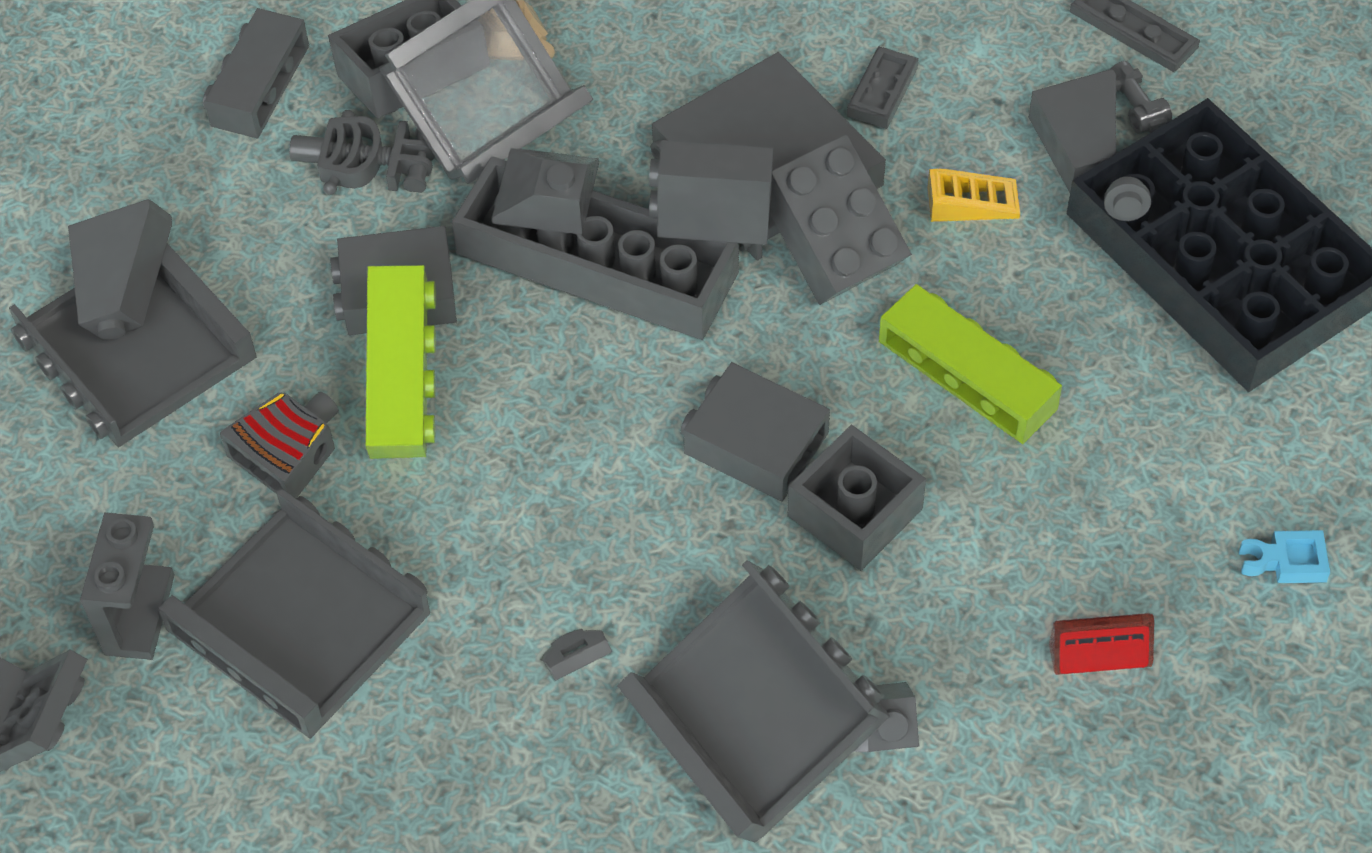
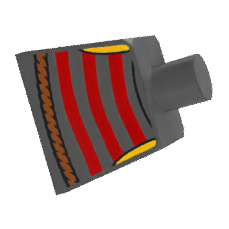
M318 392L304 406L286 393H277L222 430L220 436L228 458L273 492L277 493L282 488L297 499L335 449L331 430L327 423L339 410L335 402L323 392Z

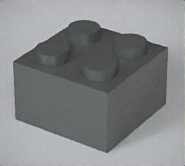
M851 424L788 485L787 516L858 570L862 571L923 509L926 478Z

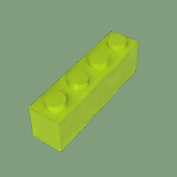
M424 265L368 266L365 446L370 459L426 457L427 443H435V415H427V398H435L436 380L435 370H427V353L436 352L435 325H427V309H436L435 281H427Z
M915 284L880 317L879 342L1021 444H1024L1058 410L1062 385L1057 382L1051 373L1032 365L1022 358L1011 345L999 342L985 332L975 320L965 318L949 307L939 295L929 293L918 284Z

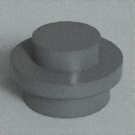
M1122 177L1115 180L1104 195V206L1107 213L1121 221H1131L1142 217L1147 213L1151 205V196L1148 188L1134 177Z

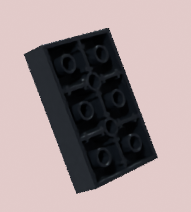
M1209 98L1072 180L1066 214L1248 393L1372 312V247ZM1122 177H1134L1148 188L1151 196V205L1145 215L1135 220L1121 221L1107 213L1104 206V195L1115 180Z

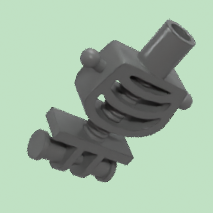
M351 110L343 111L341 117L330 118L324 137L293 135L289 149L291 161L317 163L320 180L325 182L323 190L328 195L336 193L337 186L352 189L364 187L376 176L381 164L384 166L387 164L388 166L386 179L389 191H397L401 174H408L403 182L404 188L409 192L422 193L427 185L425 178L432 172L433 164L431 161L435 158V155L417 128L415 131L416 140L410 139L408 121H399L393 148L390 146L388 148L387 146L382 147L380 131L375 121L368 117L355 116ZM346 137L352 138L353 144H347ZM362 137L371 139L373 145L369 146L367 144L365 146Z

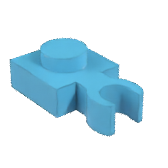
M1323 530L1274 531L1271 544L1264 543L1258 539H1246L1241 542L1238 551L1239 555L1252 554L1258 558L1257 561H1244L1241 573L1246 576H1258L1265 571H1276L1277 583H1325L1330 575Z

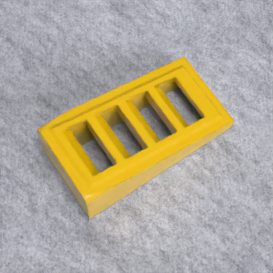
M929 169L927 189L931 222L1020 219L1016 179L950 169ZM996 191H1005L1006 204L997 203ZM970 192V199L963 198L962 193ZM979 192H987L988 201L980 200ZM945 193H953V196H947Z

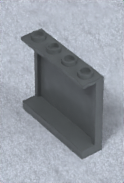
M779 52L652 123L653 143L650 145L655 159H660L662 140L774 148L772 170L847 134L876 189L884 185L886 159ZM771 215L769 217L768 239L780 233ZM739 243L740 251L747 250L756 261L762 258V245Z
M168 243L166 244L143 327L127 331L121 338L102 340L78 324L75 288L28 317L15 304L9 307L16 324L11 328V332L18 344L26 352L31 348L38 354L35 357L36 362L49 380L58 377L63 383L60 389L70 405L75 410L83 406L89 413L85 417L94 433L100 439L108 435L118 448L257 358L250 332Z
M281 488L276 493L281 509L185 603L171 595L158 609L168 632L311 739L430 615L427 599L428 591L424 584L410 573L402 575L392 568L389 560L374 547H370L367 550L356 542L352 533L344 525L337 521L331 524L321 517L316 507L309 500L302 496L296 499Z
M746 560L742 566L750 575L645 677L630 672L617 687L738 838L756 842L764 837L877 730L890 715L879 703L884 698L879 688L865 675L858 678L847 666L852 661L848 652L832 637L826 641L816 630V627L821 623L817 616L803 602L798 601L794 604L786 595L785 591L790 587L786 580L772 566L768 565L765 569H762Z

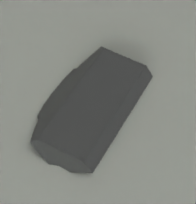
M578 629L564 634L552 642L551 647L540 660L545 663L556 681L612 653V650L602 630ZM583 644H586V646H584V647H582V648H580V649H578V650H576V651H574V652H572V653H570V654H568V655H566V656H563V654H565V653H567V652H569V651H571V650H573V649H575V648H577V647H579V646H581V645H583Z

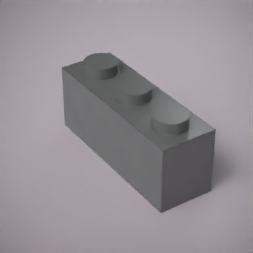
M260 8L256 9L249 23H245L242 26L239 40L232 53L224 57L221 72L213 85H209L204 93L203 107L207 111L211 127L256 139L259 138L309 48L304 19Z

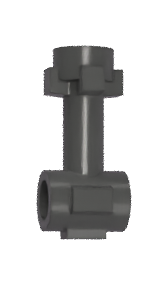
M1121 61L1110 68L1116 74V91H1121L1122 94H1125L1134 107L1129 110L1128 117L1131 127L1137 134L1145 131L1151 133L1172 120V111L1167 100L1159 98L1151 101L1139 85L1142 82L1143 75L1138 68L1133 69L1128 61Z

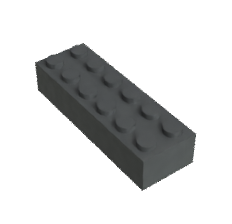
M493 156L490 158L452 220L457 255L700 340L704 339L739 273V243L657 237V218H649V209L594 190L582 235L493 224L492 216L507 161Z

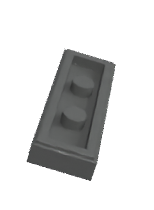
M1075 0L1070 6V13L1174 73L1199 48V39L1131 0Z

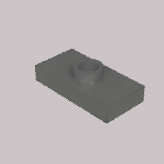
M878 46L847 106V117L888 129L918 69L919 58Z

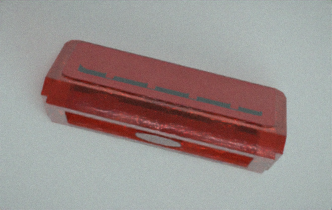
M1145 613L1053 622L1049 648L1054 673L1060 675L1152 667L1154 660L1155 621L1153 614Z

